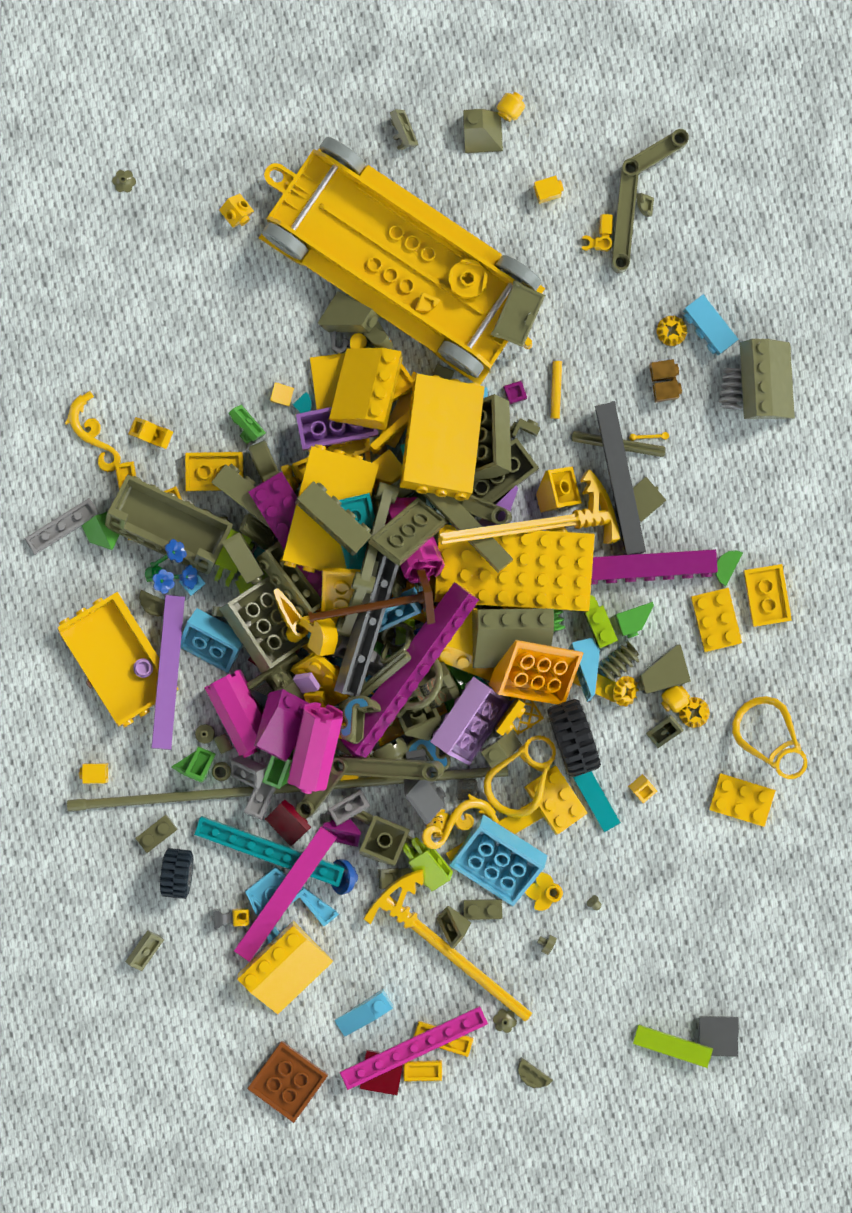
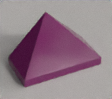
M351 819L338 826L334 820L323 824L324 829L337 837L334 842L358 847L361 831Z

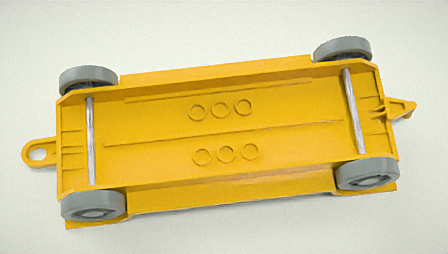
M326 137L318 150L313 149L297 174L281 164H270L264 172L265 180L268 185L283 195L266 218L268 223L262 230L259 239L295 263L306 266L356 301L373 309L380 317L433 351L444 363L472 382L481 385L490 372L492 365L509 342L502 338L493 337L491 332L494 330L513 286V281H519L523 286L543 293L545 288L540 285L542 283L541 279L521 262L510 256L502 255L370 165L366 166L360 156L334 138ZM273 170L281 172L283 180L275 182L270 177V172ZM463 259L478 261L487 273L486 287L478 297L471 299L461 298L452 292L449 285V272L451 268ZM470 274L462 278L466 284H469L471 281L473 282ZM422 292L440 299L436 307L428 312L420 313L415 311ZM527 337L524 348L530 349L532 347V340Z

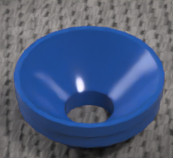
M335 860L333 863L345 867V871L339 887L332 884L331 886L339 895L350 893L358 880L355 867L347 860Z

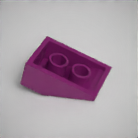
M284 689L270 692L254 746L284 762L287 761L296 744L304 705L309 703Z

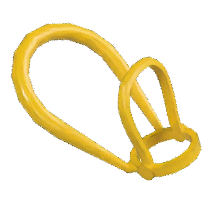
M768 696L755 697L745 702L736 712L732 721V734L736 743L745 751L776 769L775 771L779 776L786 779L800 777L806 771L807 758L796 739L791 715L786 705L778 699ZM760 704L773 705L780 710L792 739L777 747L770 754L769 758L748 744L740 734V722L743 715L750 708ZM790 745H794L793 748H787V749H785L786 747H788V746H790ZM792 752L800 754L803 758L802 768L795 774H784L779 768L781 758Z
M537 735L531 737L518 749V752L487 772L483 782L484 793L489 803L497 811L507 816L523 817L530 815L538 808L543 795L547 771L555 760L556 748L554 743L545 736ZM543 740L550 746L552 756L547 762L538 763L529 756L528 746L532 741ZM518 756L532 768L543 772L532 803L527 808L519 810L510 809L502 805L495 798L491 789L494 775Z

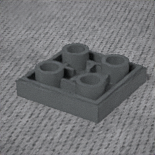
M699 1016V1044L713 1048L711 1056L738 1057L739 1018L730 1016Z

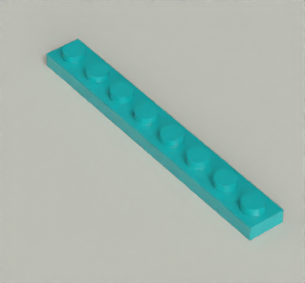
M204 816L200 817L194 834L290 870L303 853ZM322 859L310 877L339 887L345 867Z

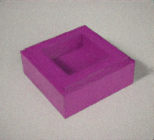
M522 380L503 386L509 405L527 399Z

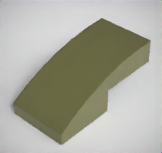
M410 867L378 869L379 889H386L400 877L414 871Z

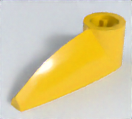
M277 588L273 593L281 616L288 627L286 631L287 639L294 643L299 642L309 631L299 624L302 617L301 614Z

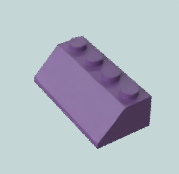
M332 407L296 414L303 451L308 450L311 446L314 447L315 444L330 446L379 436L378 429L329 420Z

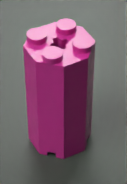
M397 497L394 504L390 503L385 524L389 523L418 497ZM434 536L400 565L404 577L408 578L409 582L418 583L417 570L425 569L428 581L430 576L434 575L437 577L441 574L445 565Z
M240 669L204 688L239 756L243 755L246 758L258 752L254 744L263 711L251 694L252 691L249 689L248 682Z
M317 702L304 705L287 782L301 789V792L305 794H311L312 791H324L327 788L343 720V712L332 705H326V708L320 707L321 703Z

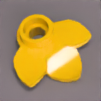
M541 872L536 878V883L531 884L525 891L529 898L536 900L534 909L538 911L549 909L552 903L558 902L563 896L562 888L553 882L549 874ZM555 889L557 894L551 896L549 894L550 890Z

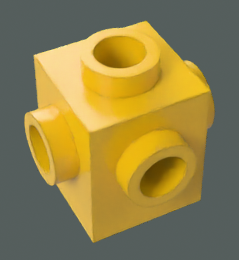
M240 193L228 198L219 209L233 228L238 225L244 226L250 221V215L254 212Z

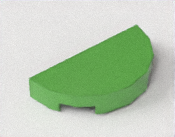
M737 550L728 551L717 560L718 572L716 576L718 581L725 587L743 552Z

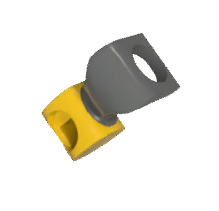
M332 332L331 346L332 351L336 354L344 353L347 347L366 348L367 340L361 333H355L349 340L343 338L341 346L335 347L337 332Z
M236 908L232 909L231 913L225 914L221 913L218 909H214V928H220L222 925L232 923L233 926L249 925V909Z

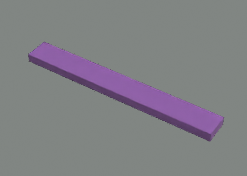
M165 595L151 745L153 749L171 750L185 601V597Z

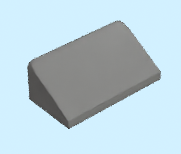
M243 755L231 759V776L256 789L260 788L267 767L247 757L244 758Z
M359 790L328 808V811L338 826L367 809L370 805L363 791Z

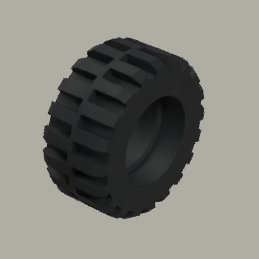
M572 699L549 707L547 714L568 775L576 777L597 770L601 766L600 758L580 701Z

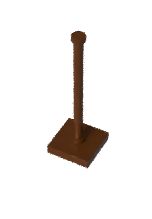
M425 569L417 570L419 592L415 595L312 613L311 611L308 612L309 622L312 624L317 620L419 602L427 624L435 623L433 595Z

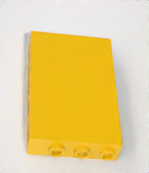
M416 374L411 394L400 488L416 490V492L421 494L433 493L438 497H454L459 501L470 498L473 492L485 386H480L477 383H464L458 379H444L438 375Z
M315 444L314 447H309V456L298 497L314 481L316 484L318 482L327 489L326 493L330 497L335 496L338 500L370 493L371 498L379 464L364 461L362 456L352 454V457L344 455L345 452L333 449V452L327 451L325 446ZM296 504L284 554L280 561H284L285 566L296 568V565L303 566L304 571L312 573L318 570L322 571L323 574V567L347 569L341 545Z
M117 591L104 600L102 597L92 603L93 606L86 609L84 607L75 613L77 616L69 619L68 617L59 622L60 626L57 627V630L117 726L123 725L125 728L134 722L133 718L136 716L143 717L150 713L149 708L155 705L159 657ZM142 658L148 659L153 665L152 673L145 678L138 677L134 672L135 662Z

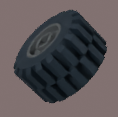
M173 848L166 850L160 875V893L162 897L187 898L193 874L194 858L191 850Z

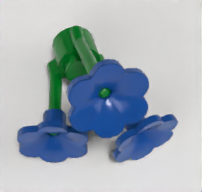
M172 539L169 541V544L165 545L167 554L157 561L151 562V567L145 570L146 581L154 582V590L160 591L163 594L168 593L169 589L174 587L173 579H180L188 589H193L194 585L198 582L197 569L193 568L192 565H187L180 575H173L172 572H167L158 566L168 558L180 563L187 556L184 544Z

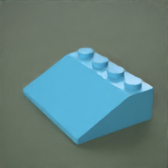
M483 814L449 866L514 906L545 868L548 855Z

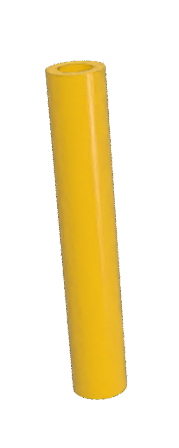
M553 361L551 419H560L562 361Z

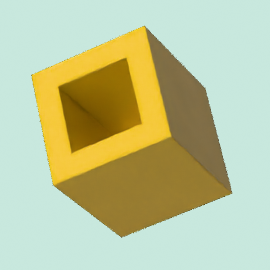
M556 175L536 181L533 185L539 204L561 198L562 191H564L561 180H557Z
M108 763L82 764V768L79 769V778L82 779V783H108Z

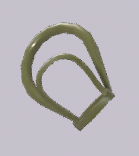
M403 622L392 626L406 629V642L404 646L392 645L386 638V633L390 628L383 631L382 638L385 647L380 656L381 663H389L402 651H406L409 648L410 643L416 636L412 626ZM391 649V656L385 659L388 650ZM438 659L433 663L436 678L434 687L429 695L416 703L406 702L402 707L403 709L416 711L425 708L435 700L443 682V669Z

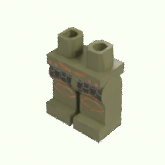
M444 662L441 663L443 669L441 690L435 700L425 708H422L426 713L448 700H456L461 696ZM434 667L429 669V672L423 677L416 690L408 698L409 700L417 696L410 700L409 703L419 702L429 695L434 687L436 678Z

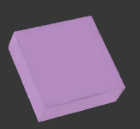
M312 672L297 674L293 679L302 693L318 691L320 688Z

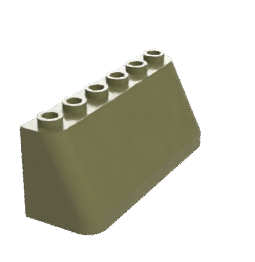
M130 475L126 476L108 510L105 523L106 527L111 531L163 555L167 554L165 545L169 544L170 540L175 539L177 542H182L187 556L180 563L186 566L192 565L193 568L204 574L211 573L224 546L222 542L227 539L233 526L226 518H219L209 510L200 509L190 501H183L173 493H166L156 485H149L142 482L139 477Z

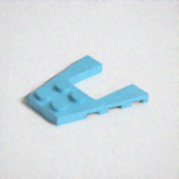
M276 866L245 890L257 917L287 876ZM304 887L301 888L291 902L292 904L300 897L323 926L339 915L336 910ZM276 927L272 929L267 937L269 943L280 934Z

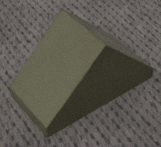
M667 715L649 730L646 735L659 748L684 730L672 715Z
M447 906L437 917L450 947L454 949L467 933L471 922L450 906Z

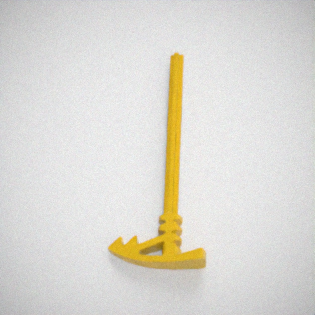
M589 469L580 480L581 483H587L582 494L589 495L588 509L574 510L571 515L439 533L438 542L444 545L568 526L581 529L582 527L588 528L590 526L604 525V544L616 543L620 539V534L610 498L600 480Z
M422 869L408 873L394 881L370 906L364 916L366 922L372 923L379 908L383 911H391L390 917L397 916L396 921L398 923L404 922L403 927L405 929H413L523 1021H527L532 1015L531 1011L458 951L452 949L447 942L417 918L418 914L416 912L410 913L409 906H402L408 891L412 894L416 893V882L421 886L423 885L424 875ZM401 887L402 891L398 901H396L390 895Z

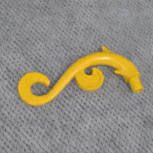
M88 391L84 395L80 394L72 402L65 424L70 423L73 431L86 443L111 452L114 456V461L106 463L104 461L105 452H102L98 457V465L103 471L113 472L115 471V464L121 463V457L113 447L95 438L101 432L99 421L95 418H89L85 421L84 427H90V432L84 431L79 422V412L83 413L84 405L94 397L92 392Z
M468 794L469 799L460 803L451 813L441 839L436 843L433 842L431 839L432 833L437 832L441 834V829L436 826H428L423 830L422 841L427 848L438 849L446 842L454 824L460 830L472 828L474 825L472 815L465 813L464 820L461 819L462 813L471 808L479 809V814H485V816L498 823L499 820L495 814V809L487 801Z

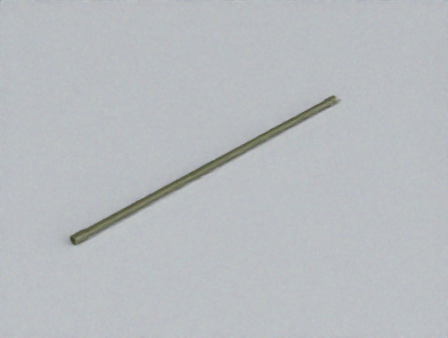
M508 765L501 769L494 777L508 776ZM491 767L444 771L443 775L435 781L481 778L486 776ZM361 777L358 779L340 780L334 789L404 784V779ZM287 783L280 789L276 788L274 794L301 792V789ZM254 787L98 799L67 800V810L81 811L94 808L251 796Z

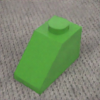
M653 602L615 614L622 636L627 635V638L638 635L637 631L643 629L654 607Z

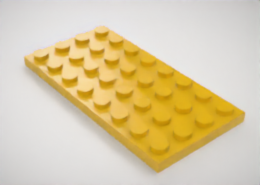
M446 524L439 530V533L457 530L453 525ZM539 530L493 537L513 558V561L499 573L468 541L444 545L438 542V549L445 566L441 574L436 577L434 602H440L455 582L479 599L476 605L589 611L595 534Z

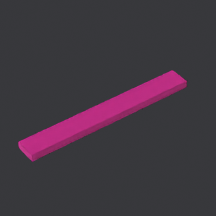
M323 827L319 828L234 952L247 961H251L337 838Z
M478 1006L340 1071V1075L347 1090L473 1032L487 1025L488 1022L481 1007Z

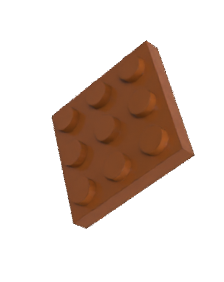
M281 1041L247 1089L294 1123L326 1080L328 1074L284 1041Z

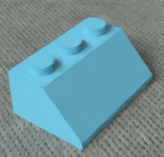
M196 608L187 621L181 636L180 648L229 673L243 644L230 625Z

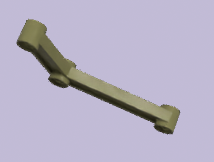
M684 129L675 130L635 156L628 158L622 165L611 267L616 273L625 272L630 264L638 176L686 146L689 135ZM680 136L684 142L677 143L674 138ZM631 165L634 167L635 172L629 173L625 167ZM616 260H623L625 262V266L618 267L616 265Z
M401 479L391 484L392 486L399 487L397 495L399 498H406L416 492V490L400 488ZM374 495L371 497V502L375 515L379 500L375 499ZM473 495L468 500H457L470 514L495 524H508L512 521V514L508 509ZM504 511L506 514V518L504 521L500 522L498 520V514Z
M383 482L379 483L375 494V499H378L379 502L370 532L372 536L384 527L390 503H395L399 487ZM369 540L360 572L356 571L351 588L354 589L348 607L361 605L365 594H371L376 577L371 575L378 550L369 544ZM358 613L338 618L336 623L338 635L350 638Z
M339 755L333 759L326 790L312 791L311 794H306L301 802L297 804L296 811L305 819L314 815L344 775L434 781L443 775L444 766L439 761ZM337 761L342 762L343 769L338 767ZM430 767L436 769V775L430 772ZM305 804L309 806L310 812L305 810Z

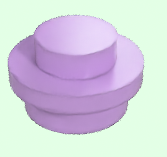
M139 659L134 664V672L138 677H148L153 671V665L148 659Z

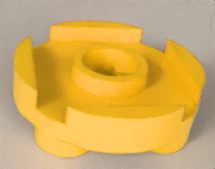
M463 259L456 263L449 272L451 290L461 298L471 299L478 297L486 287L487 273L476 260ZM467 274H470V277L473 279V282L471 281L469 284L462 280Z

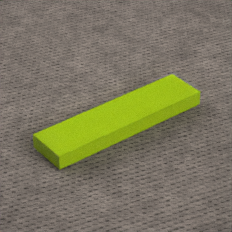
M640 1024L633 1041L635 1045L708 1068L713 1048Z

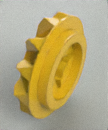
M675 315L666 316L658 323L657 336L663 344L676 346L684 341L687 335V326L682 318ZM677 324L676 329H675V331L677 332V334L675 335V334L673 333V334L669 335V337H667L668 332H669V329L667 328V326H669V327L672 328L673 326H675V325Z
M623 676L615 683L613 699L616 704L625 707L628 704H633V699L637 698L636 692L639 691L637 688L638 683L634 681V678Z
M688 698L689 704L679 711V717L688 727H701L710 716L709 706L701 698ZM688 707L692 709L698 708V713L701 716V718L697 716H693L692 718L690 716L691 711L690 709H688Z

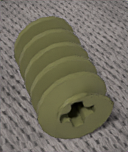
M628 640L626 641L627 648L621 645V652L614 650L615 657L608 655L609 662L604 659L602 660L603 667L598 664L606 677L613 682L615 681L614 674L621 677L620 670L627 672L626 665L633 667L632 660L639 663V653Z

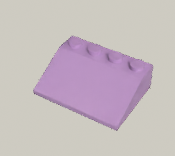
M473 677L466 684L462 695L455 700L454 707L450 713L445 715L442 725L434 732L430 742L448 755L470 766L512 702L504 696L498 695L492 688Z

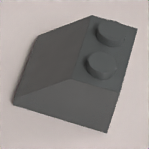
M404 779L405 797L427 825L444 807V797L446 795L441 787L435 785V780Z

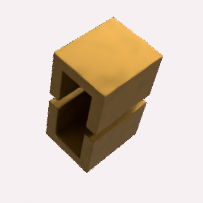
M674 359L651 362L649 367L652 382L671 379V381L654 383L655 403L678 399L680 397L679 394H682L681 383H678L676 376L679 375L678 364H675Z

